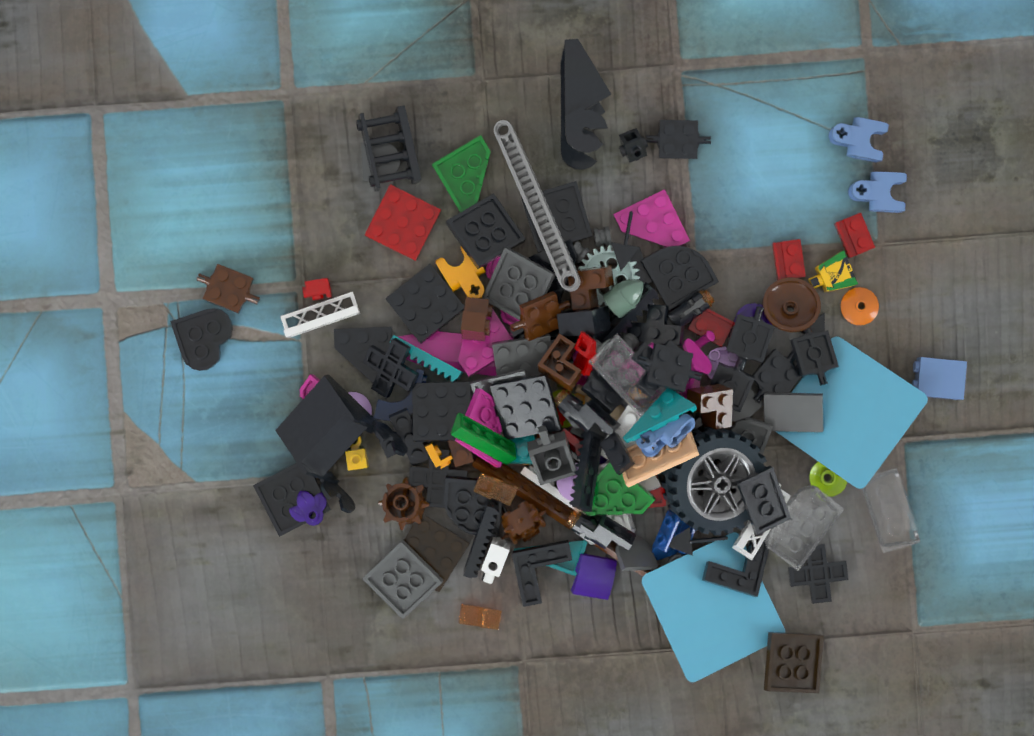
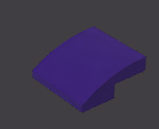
M581 553L575 568L577 575L571 588L572 594L608 600L614 582L617 560Z

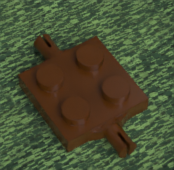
M217 264L214 273L210 277L201 273L197 277V281L207 284V289L203 296L205 301L238 314L246 301L256 305L259 303L260 297L250 294V287L254 280L250 276Z
M553 291L519 305L521 312L520 321L510 324V328L513 332L523 328L525 339L528 341L559 329L557 314L571 308L570 302L566 300L558 304L557 294Z

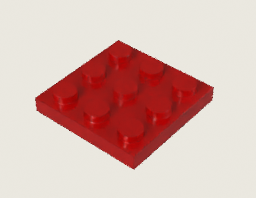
M390 184L365 236L416 261L441 213V209Z

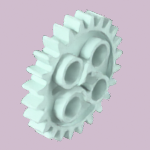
M609 245L607 251L604 246H601L600 252L595 248L593 249L594 255L587 253L589 260L583 259L582 262L585 266H579V269L602 267L600 261H603L605 266H609V259H616L612 246ZM629 261L622 271H620L618 264L615 269H612L614 285L617 283L619 275L625 276L626 280L640 279V276L635 275V272H638L639 269L633 267L637 261ZM598 288L596 289L599 300L598 304L601 306L605 302L603 299L604 294Z

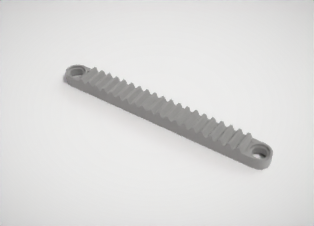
M500 120L494 126V134L557 279L563 289L569 292L575 291L579 288L581 281L567 246L564 243V239L552 216V212L549 209V205L537 182L535 173L531 168L514 127L507 120ZM502 126H508L509 128L505 135H500L499 133ZM569 276L575 278V283L572 286H566L565 280Z

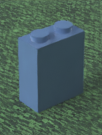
M919 357L913 363L915 380L912 381L911 385L925 393L927 397L964 400L967 361Z

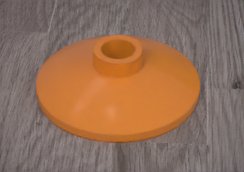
M858 287L845 293L841 300L840 308L843 317L849 323L861 326L875 319L878 314L879 303L872 291ZM860 302L864 304L862 310L858 308Z

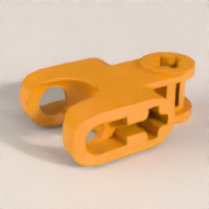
M462 246L461 251L464 254V261L460 266L452 267L444 258L435 260L437 267L453 292L462 288L467 297L482 299L485 290L478 277L486 271L483 267L476 268ZM472 287H475L476 289L480 288L478 290V295H475L474 293L470 294L472 292Z

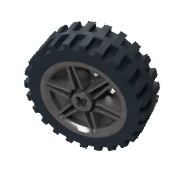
M704 427V431L701 432L696 429L692 431L699 455L661 473L665 475V481H661V487L666 490V493H663V497L670 503L668 505L669 509L693 529L699 530L704 534L711 532L714 535H721V531L731 534L733 533V528L737 527L741 530L745 527L744 522L749 520L736 482L766 468L763 463L767 462L765 456L759 453L760 449L758 446L732 430ZM719 459V464L715 465L714 460ZM730 487L735 488L733 493L729 490ZM698 490H703L702 495H698Z

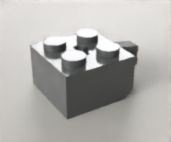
M546 425L538 427L540 438L529 441L527 444L530 459L540 486L576 475L574 474L577 471L576 462L565 431L549 435Z

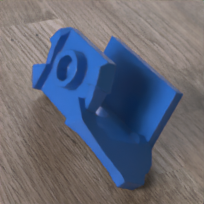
M670 509L665 515L651 550L657 561L677 553L686 554L669 547L673 537L690 527ZM690 527L691 539L696 531L692 527Z

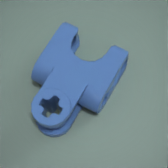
M855 117L853 118L852 125L840 123L829 131L828 138L834 145L848 147L847 157L877 163L882 161L883 152L871 146L870 137L872 134H885L888 132L889 125L885 122ZM840 131V134L843 135V137L839 138V134L836 133Z
M871 172L870 181L860 180L850 185L848 196L853 201L869 202V211L904 212L906 204L894 200L890 194V189L892 185H900L906 182L907 174ZM859 188L863 193L860 194L856 189Z
M682 414L679 417L680 419L671 421L653 432L649 430L641 434V438L636 440V444L641 448L645 456H656L665 445H668L670 448L676 447L695 427V419L688 414Z

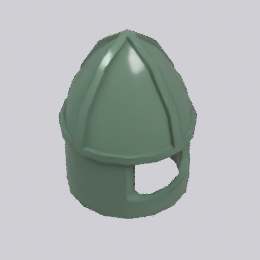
M636 279L616 283L611 290L603 295V299L612 312L619 318H622L630 310L636 308L643 293L644 283Z

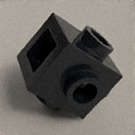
M637 128L619 135L621 142L619 150L623 157L626 156L629 162L637 161L647 156L645 149L648 147L647 141L644 136L640 135Z

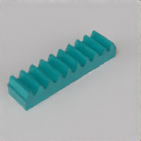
M393 335L392 339L397 338L411 347L407 356H410L411 360L415 361L417 359V363H424L426 368L431 366V371L435 372L438 369L437 374L442 375L444 373V378L448 379L451 377L452 382H456L461 378L462 371Z

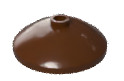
M783 278L775 281L766 290L763 298L764 314L768 321L776 328L786 332H800L812 326L817 320L821 310L820 297L815 288L808 282L798 278ZM787 308H792L793 311L789 312Z

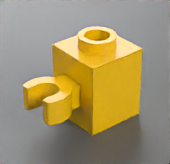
M361 436L357 438L358 442L350 446L351 451L345 452L348 471L369 467L366 448L360 449L359 447L362 443Z

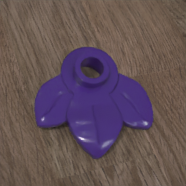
M300 491L297 496V506L289 509L290 515L298 522L305 521L311 526L319 525L323 520L322 511L326 507V498L322 492L313 497L309 492ZM312 513H316V517L314 519L310 518Z

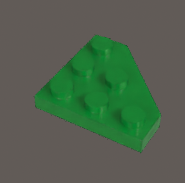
M481 135L432 164L460 212L478 203L491 153Z
M609 462L597 476L592 511L584 513L588 516L600 514H643L656 498L639 483L627 487L623 474L618 475Z

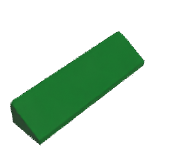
M460 412L457 414L451 431L452 436L506 465L517 459L514 442Z

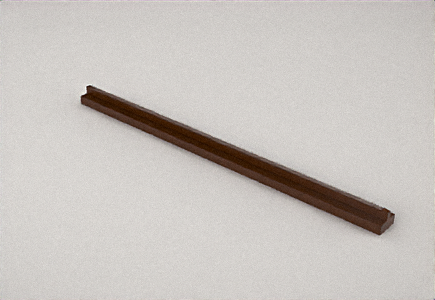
M479 456L472 464L474 468L491 479L504 480L503 486L528 501V503L534 504L539 510H547L545 514L571 530L573 527V523L579 516L577 511L502 463L501 467H494ZM612 540L605 549L594 544L618 560L615 552L616 542ZM637 570L635 572L643 577L653 570Z

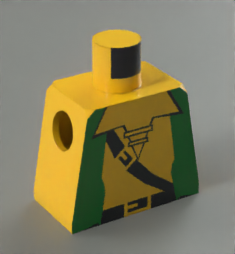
M845 251L839 252L815 267L817 275L808 279L810 285L814 288L822 286L824 292L844 289L858 284Z

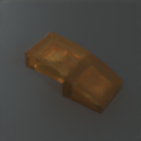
M481 473L473 491L490 500L494 498L511 506L519 487Z
M461 604L458 623L499 630L502 611Z

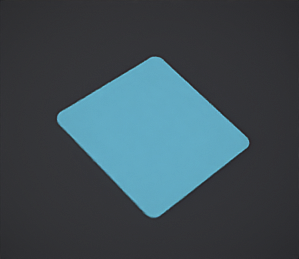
M833 337L831 342L839 367L825 372L828 384L820 386L817 375H807L802 377L791 392L823 393L824 431L775 432L854 487L862 489L866 487L927 404L928 398L925 393L844 339Z
M736 532L726 535L728 540L714 541L693 551V556L689 554L684 555L642 577L643 587L684 675L690 682H696L766 647L768 632L785 633V628L763 582H761L758 597H753L702 581L706 562L708 561L743 571L746 557L732 548L740 535Z

